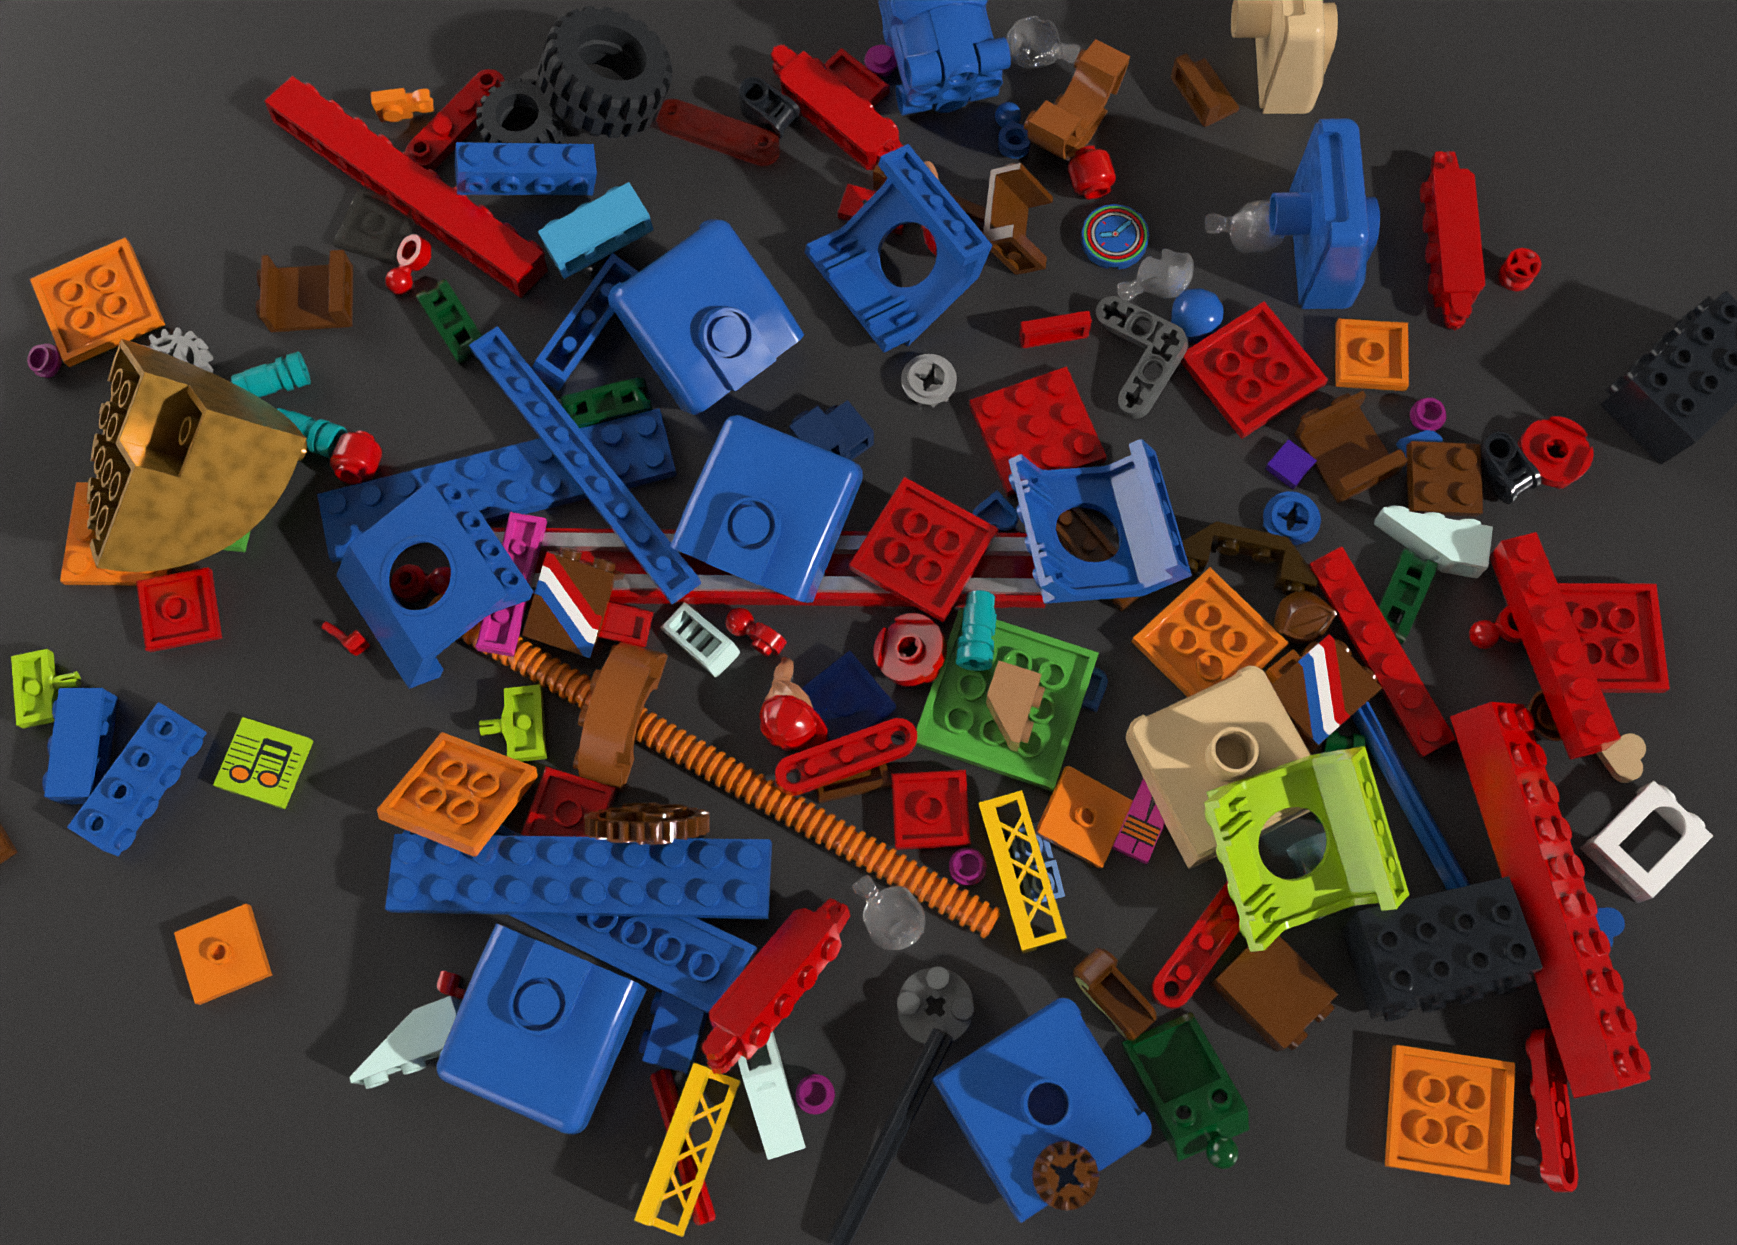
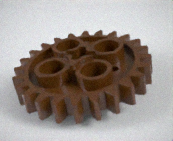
M657 802L623 804L622 808L611 807L609 810L599 809L598 811L590 812V814H585V835H588L589 838H596V840L607 839V842L612 843L637 842L638 845L670 844L674 842V839L687 840V837L697 838L699 835H706V833L710 832L709 811L697 809V807L688 808L684 804L660 805Z

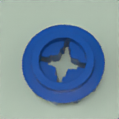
M1298 492L1277 494L1269 500L1263 511V527H1266L1268 533L1288 537L1293 545L1297 547L1311 541L1320 528L1321 516L1318 507L1309 497ZM1294 508L1295 520L1300 522V524L1295 523L1289 531L1286 526L1287 521L1282 519V517H1287Z

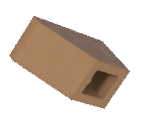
M998 661L987 694L986 705L1009 749L1017 752L1020 742L1028 744L1034 722L1028 720L1032 707L1039 709L1045 687L1039 686L1040 673Z

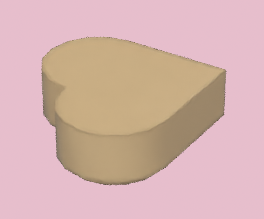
M1628 733L1622 735L1621 739L1606 751L1596 754L1615 780L1621 783H1629L1639 778L1643 772V764L1640 759L1646 753V745L1640 736Z

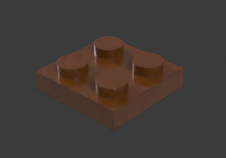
M1411 441L1406 444L1409 512L1420 514L1436 512L1450 516L1475 517L1483 514L1480 444Z

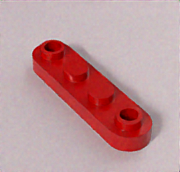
M486 69L477 73L410 141L405 151L411 154L424 169L435 170L456 149V142H462L477 127V107H482L480 100L483 96L490 95L488 90L493 86L496 88L501 87L500 82L505 81L503 75L493 69ZM421 149H426L425 152L418 153Z
M894 718L787 756L776 767V785L783 793L796 796L905 757L915 748L917 742L916 728L906 719ZM899 735L904 739V743L896 745L891 741V737ZM795 772L800 775L801 779L796 783L788 781L787 775Z
M1228 882L1222 886L1153 979L1151 985L1152 996L1160 1006L1167 1009H1175L1184 1005L1240 931V917L1236 905L1229 896ZM1170 982L1176 986L1177 993L1175 996H1168L1164 992L1165 983Z
M1534 1029L1530 1037L1527 1038L1525 1047L1527 1056L1531 1060L1533 1078L1530 1083L1532 1097L1536 1101L1538 1116L1535 1123V1131L1538 1140L1541 1142L1543 1158L1540 1164V1173L1543 1181L1548 1184L1553 1192H1573L1578 1184V1168L1566 1072L1552 1029Z

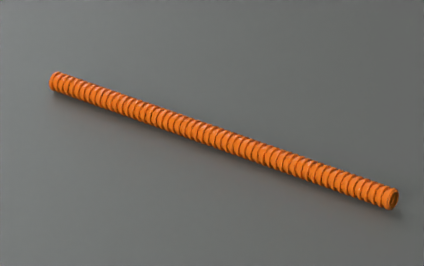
M444 593L437 595L428 607L438 602ZM482 620L458 639H463L468 645L473 643V647L476 649ZM520 636L514 657L483 652L485 655L492 654V658L496 661L501 660L504 666L511 665V669L515 672L520 670L522 676H530L532 682L539 681L543 688L549 686V691L552 693L559 692L558 695L562 699L568 697L569 703H578L580 709H582L584 704L589 705L593 691L590 690L591 681L589 675H580V671L576 668L571 670L569 664H561V660L557 657L552 659V655L548 652L542 654L541 648H533L532 643L529 641L523 643V639ZM643 708L635 735L639 743L645 741L648 748L656 747L655 751L659 754L666 753L667 759L675 758V762L678 765L684 763L687 770L694 769L697 776L705 775V780L708 782L714 780L715 786L718 788L724 786L725 792H735L736 798H745V803L748 805L754 803L757 810L763 808L767 816L775 815V820L778 822L784 820L785 826L788 828L793 825L795 832H805V837L808 839L814 837L815 843L818 845L821 843L826 844L825 848L829 851L832 848L835 849L836 855H845L848 862L856 861L857 867L865 866L867 873H877L876 878L880 880L883 877L886 878L888 885L891 886L894 883L898 885L897 890H907L909 897L915 895L918 897V902H928V907L933 909L935 906L939 909V914H949V919L952 921L955 918L958 919L960 926L964 927L966 924L970 926L969 931L973 933L975 930L979 931L981 938L984 939L986 936H989L1001 914L999 913L1000 908L997 906L992 909L989 907L990 902L985 901L982 903L978 901L979 896H969L967 889L961 891L958 889V884H948V879L945 877L942 880L939 879L937 872H927L928 868L924 865L921 868L918 867L917 861L914 859L909 862L906 860L907 855H897V850L894 848L888 850L884 842L879 845L876 843L875 837L872 836L869 839L866 837V832L861 831L858 833L855 831L856 827L854 825L848 827L845 825V820H835L836 815L831 813L828 816L825 814L826 810L824 808L818 810L815 808V803H805L806 799L804 797L797 798L783 793L775 786L776 782L774 780H765L764 774L756 775L755 769H745L746 765L744 763L737 764L735 758H726L725 752L720 751L717 753L716 747L712 745L707 747L705 741H696L695 735L687 736L686 730L680 729L678 731L675 724L671 723L668 725L665 718L657 719L656 713L648 714L647 708Z

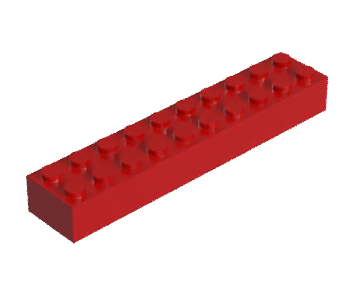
M1489 702L1450 716L1502 878L1509 876L1543 966L1541 970L1534 974L1574 1098L1618 1090L1651 1080L1649 1075L1651 1069L1650 1060L1645 1050L1640 1048L1635 1033L1637 1031L1635 1016L1626 1007L1622 995L1624 990L1622 978L1612 966L1609 957L1610 943L1606 934L1600 930L1596 918L1598 912L1596 901L1587 892L1583 880L1585 875L1583 863L1573 851L1570 842L1572 831L1567 820L1561 815L1558 806V790L1555 784L1549 780L1545 768L1547 757L1543 748L1537 744L1534 736L1535 722L1532 714L1525 708L1524 704Z

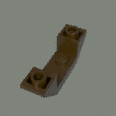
M1216 521L1182 541L1191 574L1196 572L1203 573L1212 547L1224 555L1243 554L1252 556L1253 560L1260 563L1278 562L1273 589L1283 591L1282 593L1286 596L1294 592H1312L1317 586L1318 578L1288 537Z

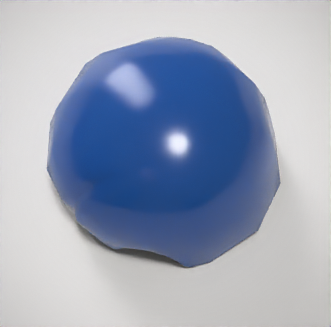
M1202 288L1188 289L1175 298L1172 306L1171 322L1183 329L1188 342L1197 344L1221 328L1224 315L1223 305L1213 292Z

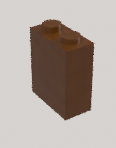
M1280 936L1264 951L1250 952L1247 945L1209 983L1276 1052L1285 1050L1287 1047L1291 1051L1296 1049L1308 1036L1304 1029L1313 1020L1319 1024L1334 1010L1335 1007L1330 1002L1338 995Z

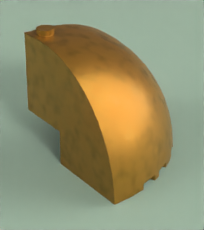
M121 339L107 380L112 382L110 402L101 403L99 411V428L103 429V434L97 433L94 435L91 461H94L96 478L91 477L88 480L87 504H90L87 527L96 532V539L92 538L90 542L92 557L96 567L127 572L159 571L197 562L232 545L250 532L277 503L288 485L297 462L301 461L305 456L307 438L279 410L232 382L168 354Z

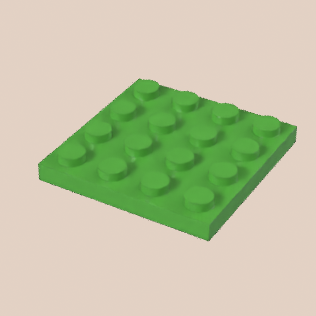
M959 608L947 642L945 661L939 669L938 677L932 684L916 730L917 742L915 746L1053 792L1099 653L996 619L995 635L991 636V639L994 641L992 667L984 671L967 670L956 664L958 638L963 634L962 621L964 609ZM998 661L1040 673L1039 686L1045 687L1039 709L1032 707L1028 720L1034 722L1028 744L1020 742L1017 752L1009 749L986 705L987 694Z

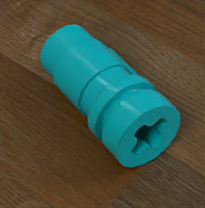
M299 351L286 355V359L281 356L276 358L273 363L244 370V372L231 376L233 384L259 398L276 393L281 389L293 390L295 385L300 388L311 384L308 368Z
M283 408L277 409L289 418L307 438L308 449L321 456L330 458L340 436L347 433L344 426L327 420H315L312 417Z
M975 590L968 592L966 595V605L964 606L962 621L963 634L958 638L956 664L961 668L984 671L992 667L994 641L991 639V636L995 635L997 614H995L994 609L995 596L990 592Z

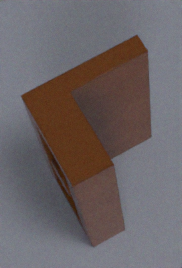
M1187 53L1175 58L1170 78L1204 128L1238 112L1239 106L1206 58L1193 63Z

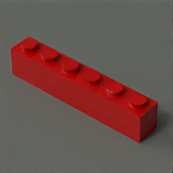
M1534 532L1503 540L1491 553L1489 559L1568 757L1572 760L1606 751L1618 742L1621 737L1538 534Z

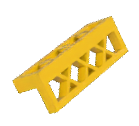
M1022 790L980 802V811L1022 953L1035 951L1039 946L1067 939ZM1018 802L1021 817L1013 829L999 821L996 808ZM1023 822L1028 836L1019 832ZM1002 829L1011 833L1007 842L1005 841ZM1015 837L1031 845L1032 853L1025 865L1010 858L1008 850ZM1034 859L1038 872L1029 868ZM1013 865L1022 870L1018 879L1016 878ZM1026 873L1038 878L1042 882L1043 890L1036 902L1021 894L1019 886ZM1045 895L1050 910L1040 905ZM1024 902L1033 907L1029 916L1027 915ZM1037 910L1053 918L1056 928L1055 933L1034 938L1030 923Z
M693 1063L634 1221L647 1226H655L681 1237L684 1236L739 1088L740 1080L724 1074H713L709 1068ZM709 1078L730 1086L724 1102L710 1109L703 1096ZM701 1101L704 1112L695 1115ZM721 1109L715 1124L711 1113ZM707 1116L713 1129L709 1141L694 1147L688 1133L691 1124ZM686 1140L690 1150L681 1154ZM707 1147L701 1162L697 1152ZM693 1155L699 1169L695 1180L680 1187L674 1173L678 1161ZM670 1180H672L675 1190L666 1193ZM692 1187L688 1200L686 1201L682 1191ZM675 1194H678L684 1208L678 1225L657 1218L663 1200Z

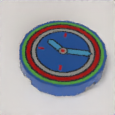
M1119 204L1103 205L1092 211L1084 221L1081 233L1082 249L1089 260L1100 267L1109 269V266L1118 267V269L1128 268L1137 263L1145 254L1149 240L1148 225L1140 213L1128 206Z

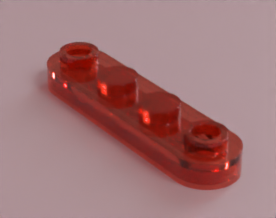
M678 99L664 100L656 118L659 129L666 134L756 165H770L780 155V143L775 133ZM670 112H676L673 115H668ZM761 142L768 143L766 146L758 145Z

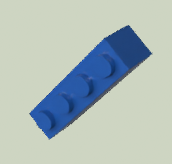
M611 254L532 366L537 376L558 392L615 312L608 300L610 290L619 282H626L639 273L615 254Z

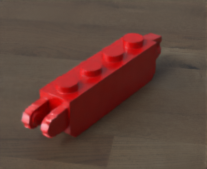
M780 44L773 47L774 49L771 52V58L774 61L772 69L773 73L778 75L781 81L782 94L795 101L802 112V116L863 168L874 170L882 155L903 147L899 141V130L896 124L890 118H883L877 113L866 98H860L852 92L846 81L833 76L818 58L813 59L805 51L797 55L785 45Z
M1438 151L1434 153L1431 159L1430 175L1427 181L1422 183L1420 189L1421 203H1425L1426 207L1423 217V232L1428 233L1429 241L1426 246L1425 259L1426 263L1431 264L1428 291L1429 294H1433L1434 307H1442L1443 318L1445 319L1443 322H1445L1447 328L1455 331L1462 328L1466 318H1469L1473 309L1471 306L1486 284L1475 174L1468 169L1459 168L1455 152Z
M829 898L815 912L807 908L794 910L710 1009L709 1017L713 1030L707 1036V1040H704L702 1051L709 1061L707 1064L713 1074L723 1075V1073H727L741 1056L750 1060L755 1052L768 1042L771 1033L782 1019L787 1018L791 1014L795 1003L804 992L813 987L818 975L826 965L838 956L842 947L839 934L851 916L847 905Z

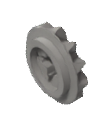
M922 354L914 357L906 364L901 376V385L907 399L911 398L917 402L919 407L924 404L931 405L934 408L938 403L947 402L953 391H955L957 383L956 372L952 364L947 359L936 354ZM933 370L935 376L934 382L937 383V385L931 384L930 387L927 388L926 391H924L923 381L920 379H927L928 376L931 375Z

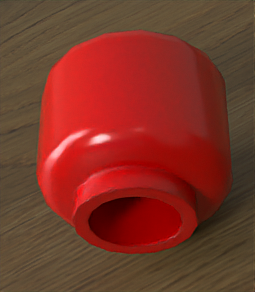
M1092 145L1078 149L1075 152L1076 156L1070 160L1067 167L1074 191L1078 195L1085 196L1088 200L1097 199L1108 194L1111 191L1110 187L1116 180L1110 155L1107 151L1095 149Z
M356 431L345 433L340 436L330 457V465L335 471L337 478L352 485L361 484L362 482L370 481L375 476L382 458V448L368 432Z

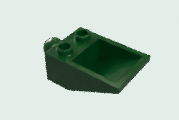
M1192 1011L1140 1034L1134 1041L1126 1040L1122 1042L1124 1051L1156 1121L1177 1161H1182L1206 1150L1207 1159L1214 1167L1219 1169L1232 1167L1238 1159L1239 1151L1236 1143L1231 1138L1250 1130L1248 1107Z

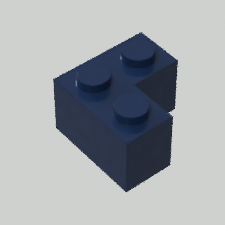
M848 400L840 406L834 405L825 412L819 406L810 412L808 410L803 411L794 418L789 426L791 436L850 460L855 459L874 445V431Z

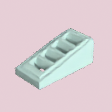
M685 602L660 627L667 636L715 678L719 677L740 654L733 641ZM691 618L693 621L679 635L677 631ZM700 628H703V630L689 643L688 640ZM713 637L714 639L702 652H699L706 642Z

